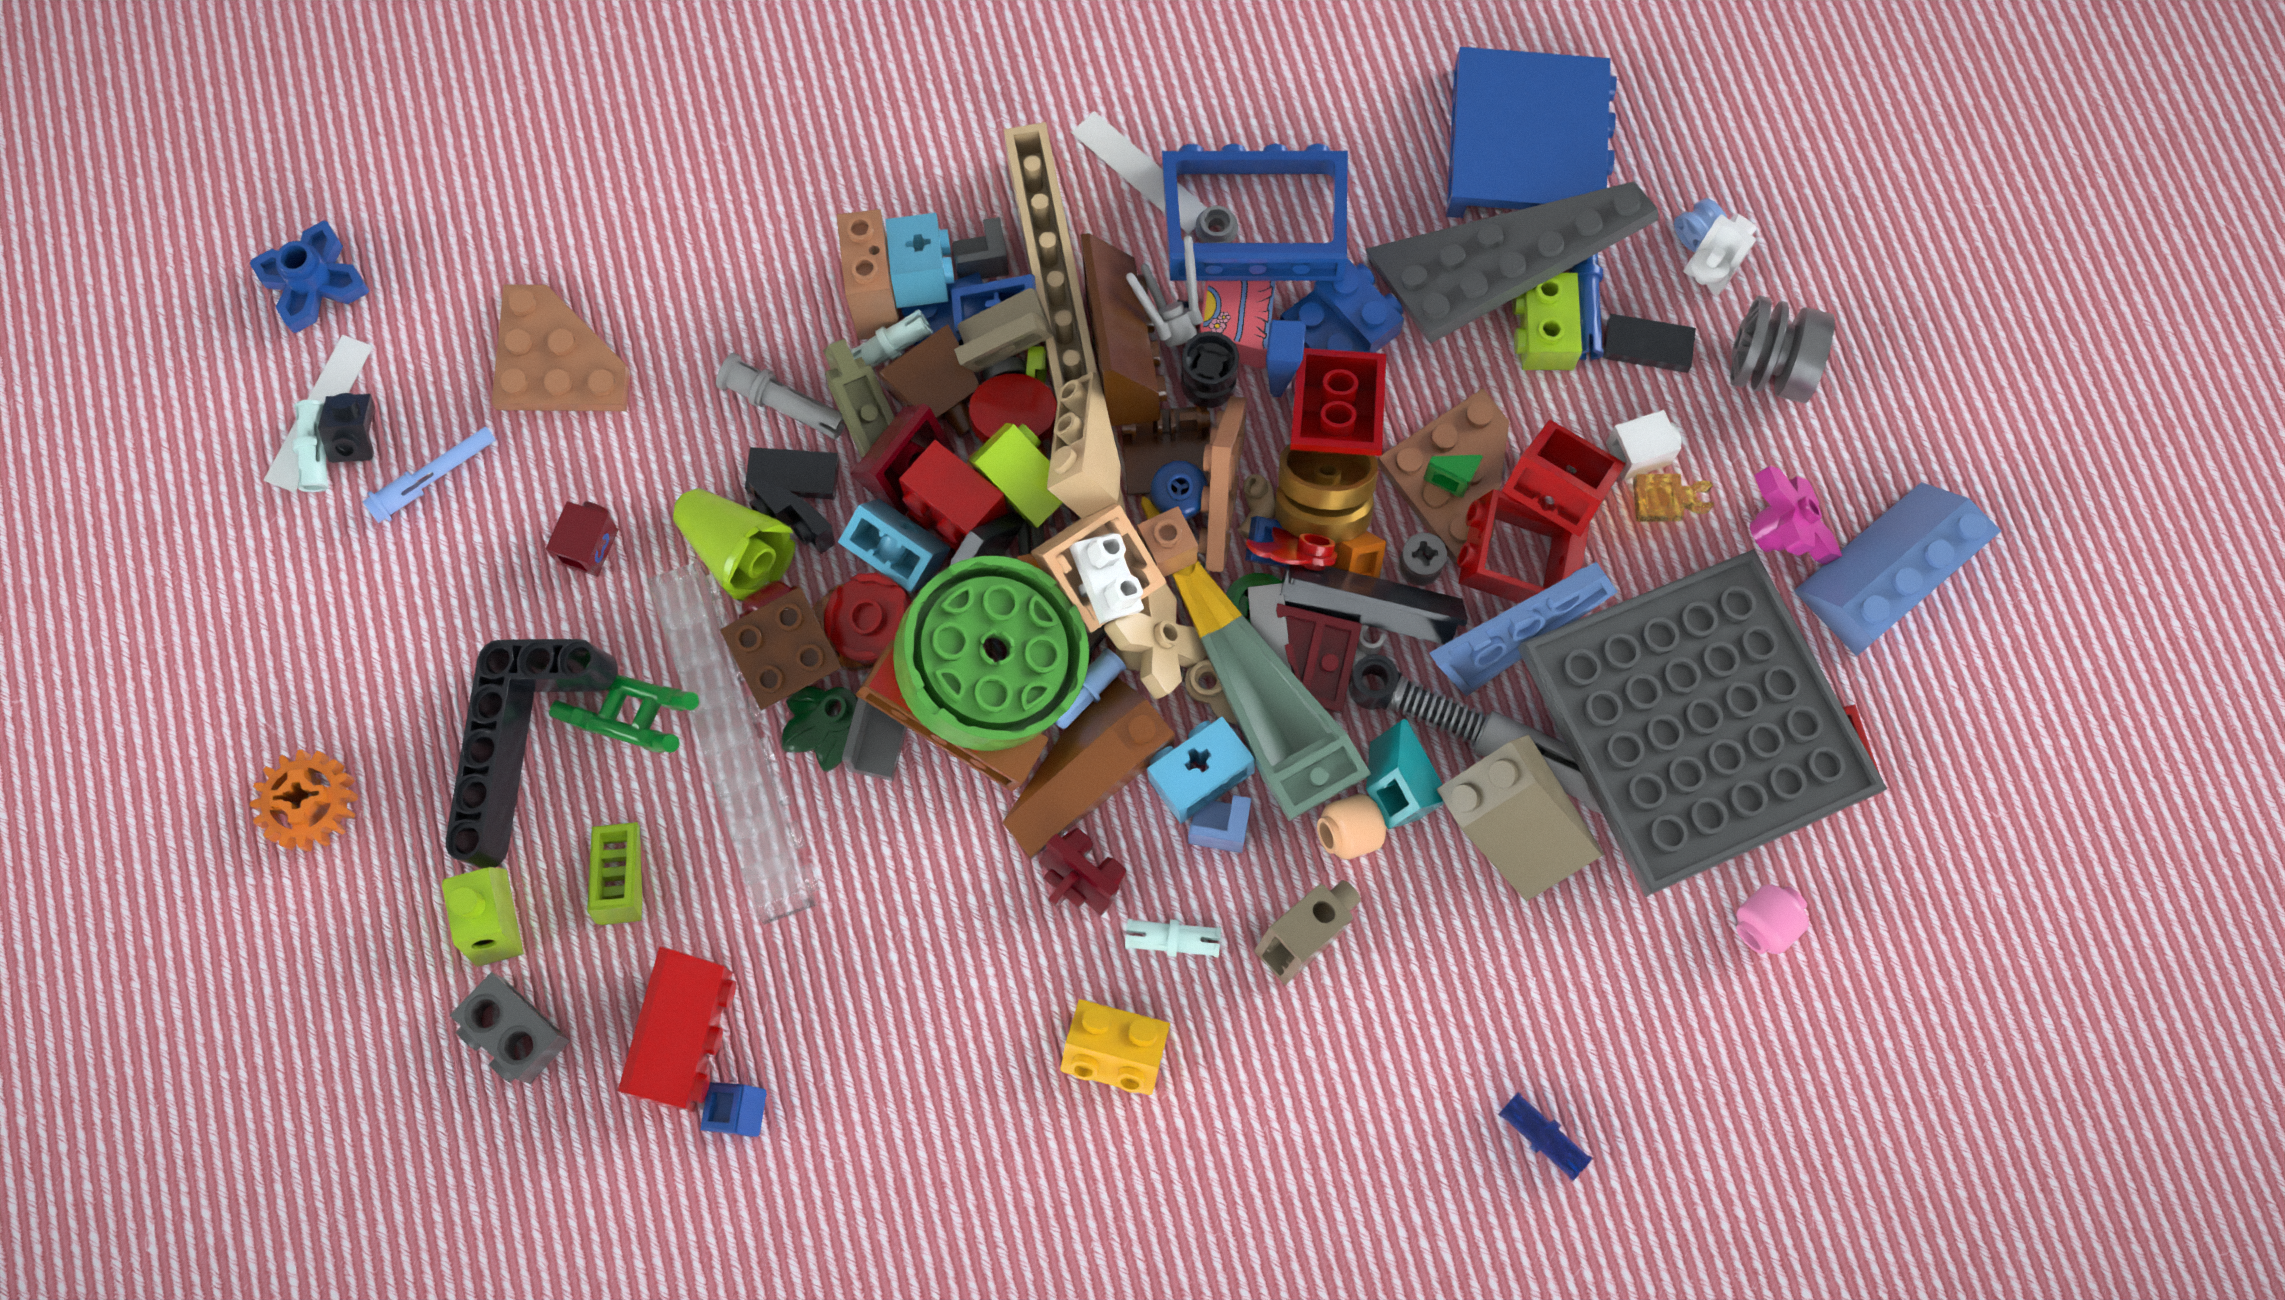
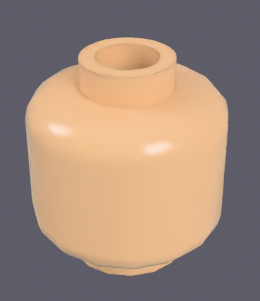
M1363 793L1328 803L1317 822L1318 836L1324 849L1329 853H1334L1343 860L1353 859L1380 849L1386 838L1387 827L1382 812L1376 802Z

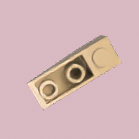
M1094 371L1077 380H1070L1059 389L1047 489L1082 519L1118 502L1121 465L1100 377Z

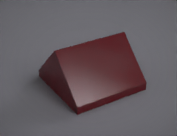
M924 403L907 406L901 409L849 475L877 499H881L905 516L908 508L902 500L904 495L899 478L934 440L938 441L953 454L955 451L929 406Z

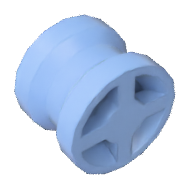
M1703 198L1694 205L1692 212H1684L1675 218L1674 228L1682 244L1689 250L1696 252L1715 220L1721 214L1726 218L1727 216L1715 201Z

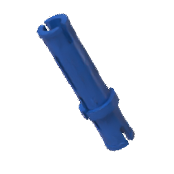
M1598 253L1569 270V273H1578L1582 354L1579 360H1586L1589 345L1590 360H1596L1604 356L1599 282L1603 280V268L1598 266Z

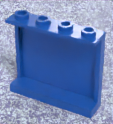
M1459 47L1453 73L1446 217L1463 218L1466 206L1521 210L1609 188L1607 187V176H1611L1613 172L1615 151L1608 150V138L1613 137L1616 123V114L1609 112V101L1614 100L1617 86V77L1610 75L1611 58Z

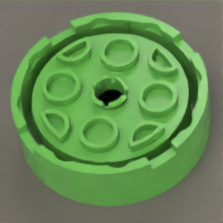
M979 556L950 565L922 588L905 611L899 623L895 636L893 660L894 671L901 694L910 710L924 726L952 744L973 750L996 751L1013 748L1034 739L1068 711L1078 697L1085 681L1089 662V645L1081 614L1076 605L1072 606L1067 597L1056 586L1057 581L1041 569L1018 559L1003 556ZM997 638L1005 644L1007 655L1004 660L994 662L993 659L987 656L984 648H982L986 639Z

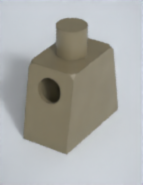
M1344 880L1340 881L1331 890L1320 883L1269 927L1254 952L1286 986L1346 929L1353 920V916L1349 911L1361 901L1359 893L1350 883Z

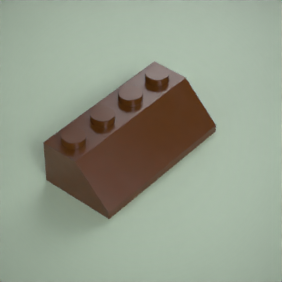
M1090 233L1080 234L1085 294L1098 373L1111 427L1160 420L1159 402L1167 401V391L1164 375L1155 374V367H1161L1159 345L1157 340L1149 341L1148 334L1155 332L1154 324L1135 295L1126 276L1128 273H1133L1148 295L1146 280L1143 274L1137 275L1135 258Z

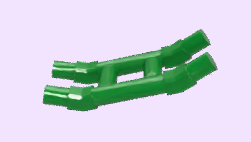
M617 674L615 681L610 687L605 689V691L609 692L598 714L555 700L550 707L549 716L581 730L634 744L652 752L672 753L679 747L678 737L674 734L650 729L661 706L676 711L694 710L699 704V697L694 692L682 691L667 686L662 687ZM627 696L643 700L631 725L616 720Z

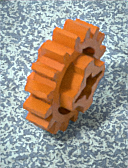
M303 749L297 750L295 761L282 754L279 756L280 768L274 770L265 766L263 769L268 777L266 783L256 782L253 784V788L261 792V798L250 801V807L262 812L253 819V822L262 829L267 828L263 834L266 839L274 843L279 841V845L287 850L292 851L297 844L298 848L310 852L313 847V840L327 847L330 845L328 834L334 831L343 835L346 831L340 824L343 818L352 819L356 815L347 808V804L359 800V795L346 789L355 782V779L346 772L342 773L345 767L336 759L329 761V756L321 751H316L311 758V755ZM316 773L323 774L328 779L331 787L321 785V780L316 777ZM278 814L288 816V823L292 824V829L283 825Z

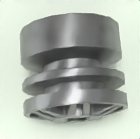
M1759 295L1753 301L1747 316L1742 320L1734 341L1731 356L1730 383L1735 386L1744 387L1752 375V390L1759 392L1763 390L1771 376L1775 375V396L1807 403L1819 384L1828 359L1835 328L1834 314L1804 307L1797 314L1793 323L1788 324V302H1778L1771 313V298Z

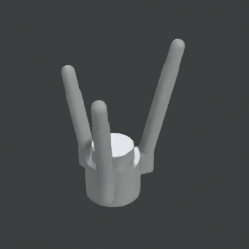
M1190 235L1184 237L1189 308H1184L1182 302L1166 304L1147 264L1141 265V271L1158 311L1135 275L1128 273L1126 276L1135 295L1156 327L1160 341L1164 340L1167 347L1188 342V340L1198 334L1195 325L1203 322L1198 306L1193 239Z

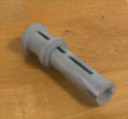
M734 352L727 356L719 369L716 387L723 391L729 388L747 397L749 403L755 407H762L764 405L772 407L830 436L834 440L841 435L846 424L841 423L845 421L839 411L777 381V377L771 370L763 369L761 371L743 362L741 356Z

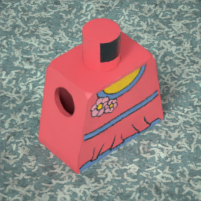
M1206 281L1203 302H1198L1203 322L1195 325V327L1200 328V333L1207 331L1220 332L1229 337L1237 347L1239 363L1265 369L1275 281ZM1177 300V302L1183 303L1184 308H1189L1188 300Z

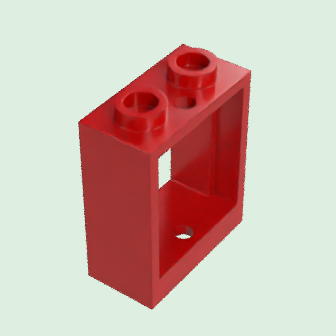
M1549 419L1522 454L1502 492L1581 537L1627 463ZM1567 465L1575 468L1576 472H1569ZM1551 496L1554 499V503H1547L1545 497Z
M1492 489L1482 497L1474 500L1469 506L1465 520L1466 525L1469 526L1467 540L1461 547L1457 559V565L1461 568L1458 584L1520 604L1582 568L1590 523L1582 536L1578 537L1496 489ZM1494 519L1552 538L1543 587L1485 568Z

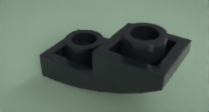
M754 478L749 482L753 498L749 504L752 510L782 521L787 526L791 525L798 539L804 545L812 543L820 554L835 545L831 524L810 504L794 493L772 482L760 478Z

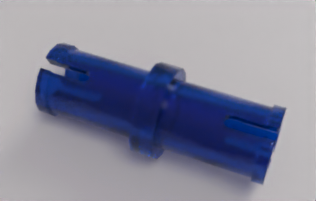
M1518 1091L1498 1115L1501 1118L1503 1117L1532 1143L1529 1148L1537 1154L1541 1151L1573 1182L1579 1176V1173L1587 1167L1593 1157L1587 1155L1559 1130L1561 1124L1553 1119L1550 1122L1523 1098L1522 1094Z

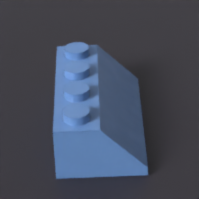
M1921 482L1841 550V557L1827 565L1824 564L1797 587L1794 592L1857 657L1998 535L2001 530L1969 498Z

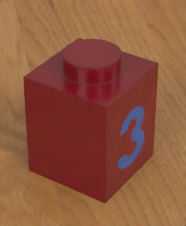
M567 501L546 550L557 564L598 577L619 529L608 515L609 511L604 507L588 501H584L582 506Z

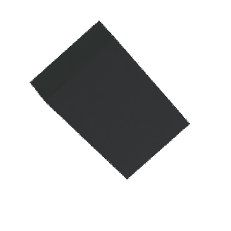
M1610 313L1607 319L1603 348L1604 356L1602 359L1688 373L1692 366L1696 328Z
M750 447L745 490L747 494H752L749 482L754 478H760L781 486L798 497L835 500L839 455L838 453Z
M1012 512L970 530L952 558L951 565L973 557L1003 556L1025 523V520L1015 512Z

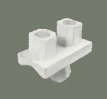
M1735 213L1730 220L1721 214L1713 223L1683 272L1688 276L1695 277L1699 284H1707L1711 292L1718 296L1757 239L1752 236L1757 229L1756 226L1740 214Z
M1112 532L1075 542L1069 547L1083 581L1078 590L1081 597H1089L1099 624L1119 617L1134 615L1144 609L1140 599L1143 590L1138 578L1130 574L1123 557L1126 548L1121 535Z

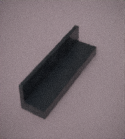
M1286 564L1281 581L1282 589L1280 595L1284 594L1285 605L1441 644H1446L1453 640L1458 625L1466 626L1468 622L1462 598L1330 566H1325L1324 570L1315 571L1300 565Z

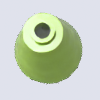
M701 488L683 493L675 502L673 512L674 523L725 592L733 599L743 601L748 595L761 588L768 581L780 580L791 564L796 542L790 539V533H793L792 529L782 521Z

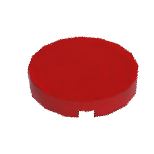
M1003 374L990 378L977 387L970 399L969 422L975 436L983 443H986L1005 423L1015 424L1017 428L1023 423L1042 443L1050 437L1054 430L1057 401L1051 389L1039 379L1025 374Z
M876 572L859 573L849 578L851 581L845 583L843 587L839 585L831 594L824 610V629L827 638L834 642L835 649L842 656L861 664L875 663L891 640L895 641L899 623L911 601L908 593L893 579Z

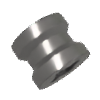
M1419 533L1410 537L1406 541L1399 558V570L1403 578L1416 586H1426L1436 581L1447 560L1445 544L1439 537L1431 533ZM1423 551H1424V553L1428 554L1429 557H1433V558H1432V559H1428L1426 556L1423 555Z

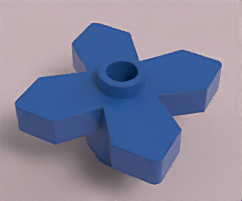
M321 221L303 231L300 242H288L279 250L270 249L250 261L251 267L266 289L284 290L275 308L286 326L293 333H298L317 322L322 297L348 305L369 293V288L354 265L336 263L343 245L327 221Z

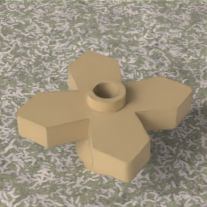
M1164 584L1141 600L1144 606L1141 612L1116 618L1104 625L1105 632L1116 646L1117 656L1124 662L1127 669L1140 671V680L1156 700L1170 694L1182 682L1180 666L1189 669V667L1200 663L1207 656L1196 628L1176 624L1177 598L1167 584Z

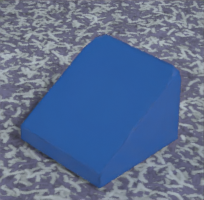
M710 1082L700 1130L758 1137L761 1131L766 1090L743 1084Z

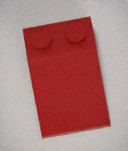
M1304 348L1303 360L1296 371L1290 450L1382 456L1387 354Z

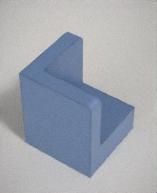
M1233 795L1232 804L1212 801L1193 814L1188 833V844L1243 853L1252 798Z

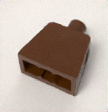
M947 324L879 371L878 382L903 407L922 403L929 406L939 423L946 419L958 437L962 438L973 430L969 422V406L967 404L970 402L977 387H979V383L972 370L959 364L954 350L959 347V344Z

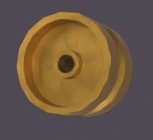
M1291 443L1288 444L1280 454L1279 486L1277 487L1275 518L1282 528L1296 537L1304 533H1313L1328 537L1335 543L1352 540L1365 533L1372 523L1373 493L1376 490L1378 475L1376 457L1372 455L1290 450Z

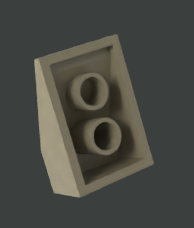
M1529 734L1508 742L1436 789L1461 830L1526 902L1605 855Z

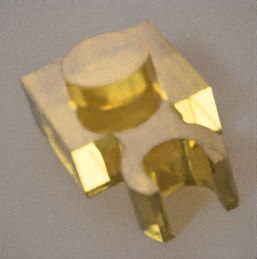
M1636 474L1633 479L1636 522L1681 521L1684 517V509L1697 514L1708 513L1715 505L1714 502H1701L1697 498L1696 493H1708L1713 487V483L1697 481L1691 486H1682L1681 474Z

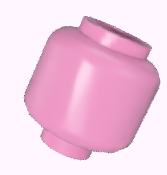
M1773 884L1763 885L1739 907L1736 915L1739 924L1736 930L1742 940L1759 954H1764L1765 952L1781 954L1807 930L1809 920L1804 911L1807 903L1795 889L1789 886L1782 889Z

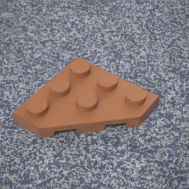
M504 284L492 394V405L496 410L627 412L630 376L627 365L547 285Z
M1484 388L1377 459L1379 468L1431 534L1439 537L1445 544L1447 556L1454 565H1457L1460 549L1467 540L1469 526L1466 525L1465 520L1469 506L1474 500L1482 497L1492 489L1500 491L1510 421ZM1432 456H1483L1479 468L1463 498H1459L1425 481L1423 477ZM1494 519V522H1493V527H1492L1490 542H1491V539H1492L1493 534H1494V527H1495V520H1496V519Z
M1230 396L1225 411L1218 410L1216 427H1212L1210 444H1206L1204 450L1203 471H1208L1209 474L1208 486H1204L1202 491L1201 513L1209 514L1208 527H1202L1200 531L1199 553L1206 554V571L1224 572L1229 555L1231 534L1227 533V531L1231 529L1237 499L1239 476L1235 475V473L1239 471L1241 455H1243L1247 411L1246 397Z

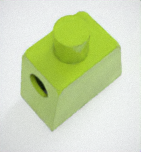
M488 867L442 880L454 945L475 966L480 967L524 955L506 869ZM483 940H494L489 944L483 945Z

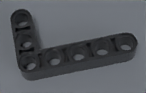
M582 639L494 640L482 648L476 663L446 834V849L453 859L481 869L488 867L496 868L503 862L509 848L534 692L603 691L611 686L618 673V664L613 656Z

